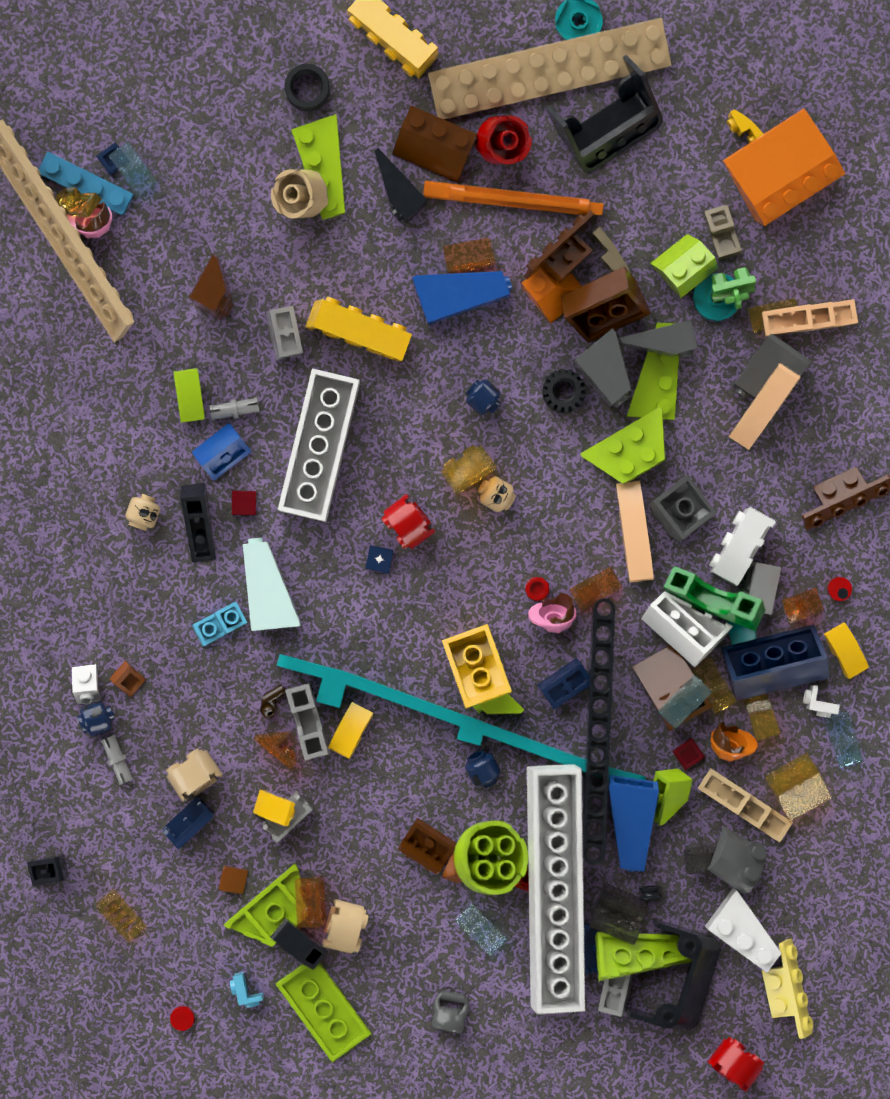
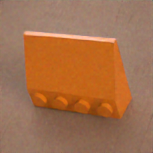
M805 109L795 113L723 160L753 218L764 226L845 175L836 154Z

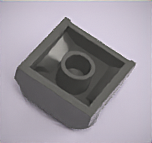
M689 474L650 503L654 516L667 533L679 542L717 513L690 479Z
M723 827L711 864L707 870L742 894L749 893L759 881L766 861V850L760 842H750L730 829Z

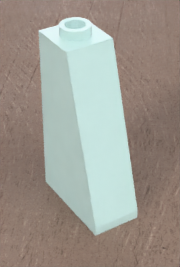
M262 538L248 539V544H243L251 631L301 626L299 616L269 543L263 542Z

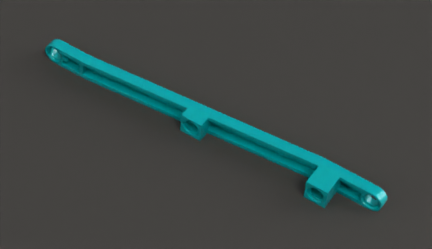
M279 654L276 666L322 678L316 702L340 708L346 685L460 726L457 740L481 745L482 737L485 735L563 765L575 764L581 768L582 772H585V759L359 675ZM609 767L608 780L609 775L646 780L647 778L642 775ZM599 773L593 774V776L602 778V775Z

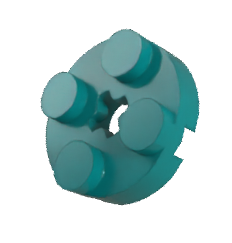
M565 0L560 4L555 15L556 31L563 40L598 33L603 25L602 13L594 0ZM579 15H582L585 24L579 25V27L575 26L572 18H578Z
M714 273L694 288L692 300L696 311L703 318L719 322L730 318L738 309L735 308L734 303L725 305L724 300L721 303H713L711 297L712 276L718 274ZM725 274L727 282L735 280L731 276Z

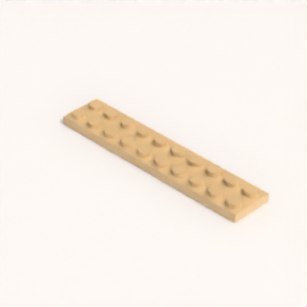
M657 18L427 73L437 117L448 119L626 77L629 75V72L623 60L625 55L643 72L672 65L662 18Z
M3 119L0 120V168L114 343L125 336L134 323L131 311L124 307L118 291L111 287L105 271L98 267L92 251L85 247L80 239L79 231L70 224L66 211L63 207H59L54 199L51 188L42 181L38 168L29 161L25 148L16 141L12 128L7 126Z

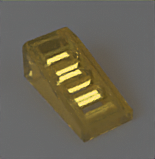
M115 888L96 902V908L127 942L131 941L147 927ZM115 899L117 902L107 910L105 907ZM121 906L123 910L113 917L111 914ZM128 913L130 917L120 925L118 921ZM135 921L137 924L126 932L124 929Z

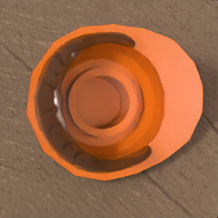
M721 722L711 733V747L719 759L728 762L739 760L744 756L754 754L757 749L756 739L750 733L738 729L736 725L725 726L724 722Z

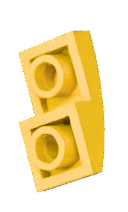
M735 109L729 113L727 124L732 133L737 132L739 137L748 133V143L763 135L761 130L742 113Z
M843 622L824 633L831 653L837 657L846 678L851 679L869 668L863 652L846 623Z
M352 702L328 748L350 759L361 741L363 732L373 717V712Z
M259 790L253 813L288 827L295 814V803L268 791Z

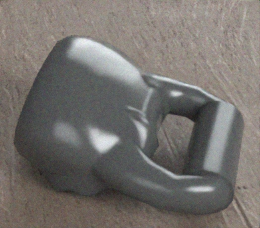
M445 990L439 992L434 1000L432 1027L440 1031L462 1033L465 1027V1018L469 1011L468 998L465 994ZM440 1000L461 1003L463 1007L461 1010L443 1007L440 1004Z

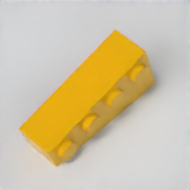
M331 297L314 302L305 326L306 329L313 331V329L317 328L322 330L325 336L336 339L343 338L347 344L359 348L366 347L367 351L397 362L403 361L412 336L411 333L406 332L407 328L396 323H393V326L385 324L384 318L371 314V317L362 314L363 310L354 306H349L347 309L340 306V301Z

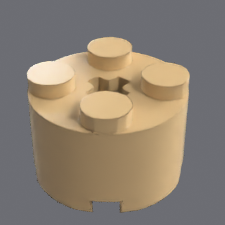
M307 169L285 170L276 177L275 180L277 181L274 188L271 189V200L274 208L288 218L314 217L328 204L327 188L317 171Z
M196 749L186 756L187 761L181 764L177 762L166 770L168 773L166 778L182 802L189 800L186 795L193 793L196 796L217 781L215 776H223V773L207 750Z
M335 899V906H331L324 932L329 933L327 939H323V947L350 954L353 952L358 953L362 938H359L360 931L366 928L368 921L366 910H364V906Z

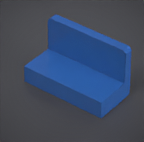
M230 423L226 424L192 451L197 461L213 481L252 452Z

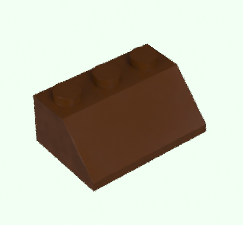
M411 105L401 126L392 155L458 183L475 145L477 134Z
M212 255L189 298L197 308L222 320L223 316H229L234 305L231 304L233 299L224 268L219 259Z
M625 266L561 296L564 318L587 343L604 336L611 329L615 331L651 314L636 279Z

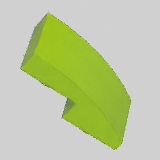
M198 369L173 371L180 422L204 420Z

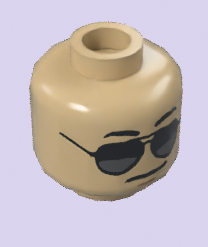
M496 476L492 477L489 481L484 480L478 490L481 493L480 502L495 512L508 510L516 497V494L513 493V486Z
M142 494L141 498L133 497L125 514L126 519L129 521L128 525L147 531V528H153L161 509L159 505L154 503L156 498Z

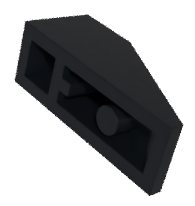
M377 148L375 150L376 160L390 206L393 208L390 212L399 222L403 219L408 223L428 204V201L385 154Z
M205 483L181 486L180 500L192 563L215 560L216 554Z

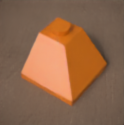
M543 267L528 280L526 279L521 283V288L550 324L564 314L561 296L582 286L572 273L559 283Z

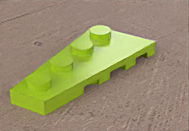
M335 114L291 129L304 169L317 171L325 182L328 204L320 212L323 221L345 213L337 115Z
M657 322L655 329L672 325L673 323ZM647 351L626 417L642 418L661 407L663 410V420H675L678 355L672 357Z
M597 932L595 935L599 981L689 963L693 959L684 957L678 951L677 942L679 935Z

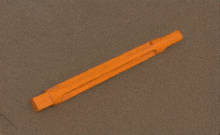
M425 181L423 193L425 198L574 215L583 214L584 216L590 211L595 215H602L604 203L589 202V199L434 181Z

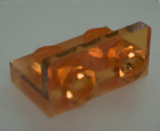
M324 875L297 878L295 880L297 926L299 928L322 927L326 924Z

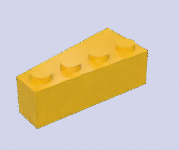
M356 0L347 9L348 16H350L349 22L357 29L362 27L367 32L366 37L374 45L381 44L385 48L384 53L392 61L397 59L403 64L402 70L410 77L415 75L419 79L437 60L438 47L432 42L427 45L423 34L417 29L411 32L406 21L400 15L395 14L392 16L389 6L381 0Z

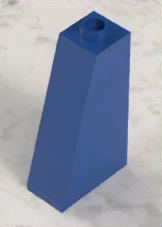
M502 271L416 275L412 277L428 325L510 297L509 290L513 289L509 277H504Z
M609 775V791L620 868L628 872L645 871L659 791L658 782Z

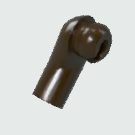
M282 684L262 696L260 712L267 719L274 717L277 700L286 695Z

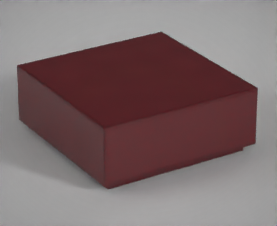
M232 491V515H256L257 491Z
M692 737L672 750L685 771L705 758Z

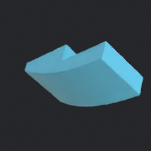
M234 602L193 624L192 628L204 647L246 624L247 621L237 602Z

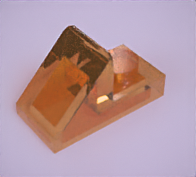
M609 567L569 590L579 609L582 610L593 604L596 600L605 598L621 589L622 585L612 567Z
M816 587L782 599L784 611L790 623L824 610Z
M291 730L257 734L253 738L290 770L297 763V760L294 758L297 754L286 745L284 748L279 746Z

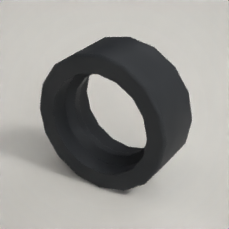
M304 63L295 66L289 71L285 79L284 90L288 101L294 108L300 111L311 112L320 109L327 102L330 96V83L327 74L320 67ZM304 74L316 76L321 83V93L315 100L310 102L298 99L293 91L295 80Z

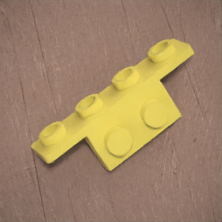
M786 939L779 943L783 966L772 967L767 973L762 970L772 1018L794 1016L799 1039H805L812 1034L813 1020L809 1016L807 1009L808 997L802 986L803 975L802 971L798 968L797 948L793 945L792 939Z

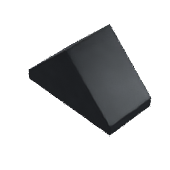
M64 853L27 862L32 886L60 882L69 877Z

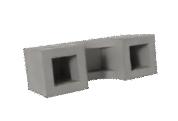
M308 683L285 690L291 713L296 722L304 760L329 754L311 684Z

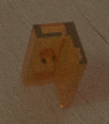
M490 238L443 247L448 274L495 266Z

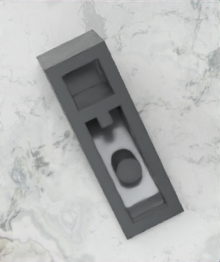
M691 320L619 339V345L672 357L678 355L679 359L693 356V351L698 349Z

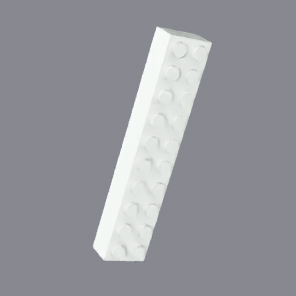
M575 764L527 766L531 1008L537 1014L585 1011L581 768Z

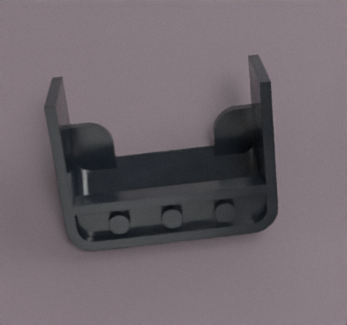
M627 55L623 57L629 75L623 78L617 85L619 99L581 124L575 116L568 115L561 118L550 105L546 107L558 135L578 165L585 172L597 170L658 130L663 122L662 114L645 73Z
M653 918L652 923L657 928L679 934L677 942L678 951L684 957L693 960L690 962L677 1005L664 1003L657 1008L655 1015L626 1006L625 1012L631 1018L663 1028L692 1030L697 1026L720 955V943L712 936Z

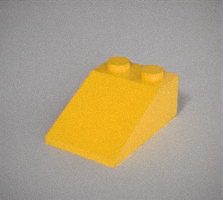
M488 624L442 640L466 709L512 692Z

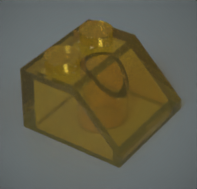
M475 445L470 446L462 452L464 454L462 458L457 461L455 458H452L442 465L444 469L440 473L455 496H458L497 470V466L481 445L477 448Z
M807 752L765 776L767 786L789 822L796 820L832 799L819 771Z

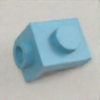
M245 973L234 974L233 980L230 981L232 995H237L238 1004H245V1008L260 1005L259 1001L264 999V994L249 995Z

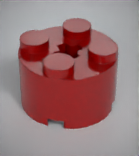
M516 116L490 117L478 130L475 144L476 150L491 164L509 165L523 160L531 149L532 138L529 135V128L522 119Z
M405 494L383 511L385 516L381 518L389 529L394 528L398 533L396 539L404 549L408 547L414 549L436 532L435 528H428L431 522L418 504L408 501L411 497L409 494Z
M728 1037L727 1040L723 1039L707 1063L712 1065L713 1069L732 1084L736 1083L739 1089L747 1092L762 1072V1066L765 1063L756 1055L743 1052L746 1047L737 1040Z

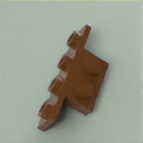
M590 211L585 216L583 214L579 215L572 223L573 227L570 230L565 228L558 235V241L555 244L550 242L542 250V256L539 258L533 257L526 265L528 270L524 277L528 280L543 267L559 283L565 279L593 251L577 234L588 225L594 213Z
M853 467L813 486L814 493L822 506L802 515L805 529L819 527L827 520L840 517L855 507L864 506L874 498L887 495L890 491V476L886 475L867 484L858 468Z

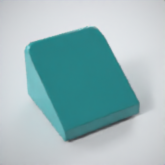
M725 621L733 626L729 631L732 645L757 639L755 631L733 622Z

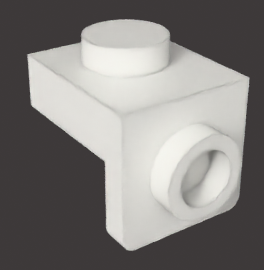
M96 664L72 667L73 695L77 704L89 705L101 701Z
M810 685V689L805 690L803 703L807 704L806 709L817 711V716L831 718V713L838 714L840 705L816 701L818 686Z

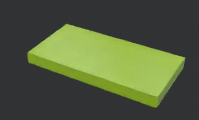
M321 962L314 970L301 964L276 983V986L332 1063L372 1034Z

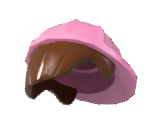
M92 200L87 203L78 204L67 212V219L72 227H75L81 235L88 239L100 238L108 232L113 218L110 208L107 207L105 202L97 203Z
M560 593L554 599L544 598L541 603L532 606L528 616L532 623L541 626L549 633H560L571 627L572 622L576 619V609L574 608L572 598L566 593Z

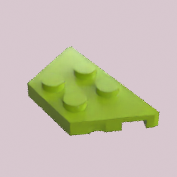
M659 407L585 450L580 453L581 456L622 484L630 482L666 461L662 408Z
M294 863L223 925L226 928L243 933L247 937L257 939L266 945L274 946L276 942L270 937L285 918L298 925L309 916L298 865Z

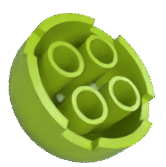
M502 821L479 822L466 829L458 839L454 851V865L461 881L471 890L485 895L504 894L513 890V887L519 882L521 877H524L528 866V850L524 839L520 838L510 824Z

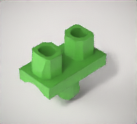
M746 267L735 270V280L728 282L724 273L713 275L711 292L713 303L724 300L725 305L734 303L735 308L740 309L742 307L741 301L749 299L748 294L755 293V276H750Z

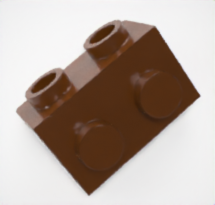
M417 818L399 845L398 850L405 857L421 864L427 871L439 875L455 850L457 843Z

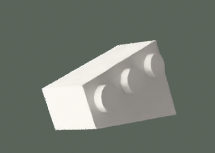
M751 507L737 513L732 522L736 525L732 533H726L721 542L724 548L720 555L715 553L709 564L712 567L710 571L712 574L734 586L739 585L752 563L758 548L764 543V537L769 528H773L776 523L775 520Z
M663 592L649 606L641 619L690 664L696 667L726 637L733 626L728 623L724 625L712 619L713 615L707 612L703 614L691 608V604L667 592Z
M732 888L705 927L767 973L781 955V952L738 891Z

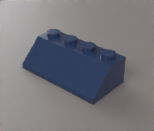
M815 625L721 647L730 686L736 701L830 678L828 657Z

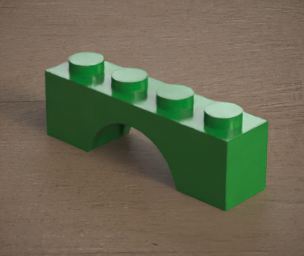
M673 566L664 585L665 592L691 604L692 607L753 631L757 630L766 611L762 599L741 591L738 593L722 591L707 584L696 574Z

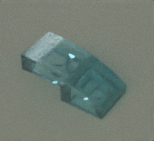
M126 142L109 155L138 197L158 183L129 142Z
M693 675L659 709L658 713L676 729L710 695L711 691Z
M845 711L832 715L831 718L825 717V724L838 766L843 767L863 761L849 713Z
M473 904L455 920L489 956H492L508 940Z

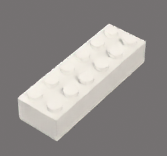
M312 368L278 506L279 511L327 522L360 380Z

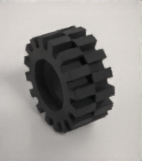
M571 369L554 371L544 382L542 389L543 399L546 405L553 411L570 413L579 408L585 399L586 386L584 380L577 372L575 373ZM561 382L571 384L574 391L573 396L568 400L557 398L555 395L557 384Z

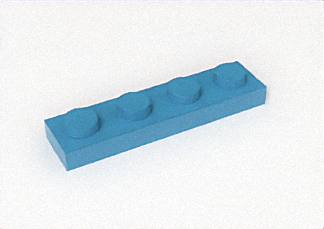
M48 151L38 169L41 176L97 203L105 202L111 211L121 216H124L134 194Z

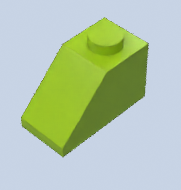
M509 694L472 706L479 713L484 711L486 714H512L524 711Z
M678 768L655 772L653 781L658 782L659 791L653 821L658 825H664L688 801L693 779Z

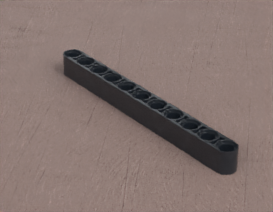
M601 598L594 602L591 616L582 857L585 862L593 866L600 864L604 860L606 843L616 611L613 601L607 598ZM601 602H605L610 606V612L606 616H601L597 611V607ZM601 626L606 627L609 631L608 638L603 641L599 640L596 636V631ZM599 651H604L608 655V660L603 665H599L595 661V655ZM599 675H603L607 679V684L603 689H597L594 685V679ZM601 699L605 702L606 709L598 714L593 710V704ZM596 724H601L605 728V733L600 738H596L592 734V728ZM595 749H601L604 753V757L600 762H593L591 759V753ZM594 773H599L603 778L601 785L592 786L590 784V777ZM593 798H599L602 802L601 808L597 811H592L589 808V802ZM593 822L599 823L601 827L597 835H590L588 833V826ZM591 847H597L600 852L598 858L594 860L587 858V851Z

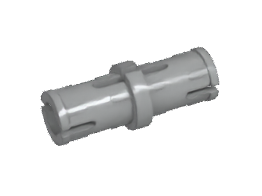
M255 397L241 401L233 399L230 403L210 405L212 421L232 416L239 418V415L260 412L258 398Z
M113 735L101 740L109 758L107 762L109 766L112 765L119 782L118 784L121 785L133 780L125 761L127 757L125 754H122L116 736Z

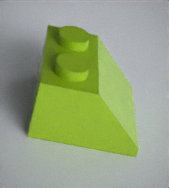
M686 234L650 263L680 299L718 269L715 256L700 240L689 234Z

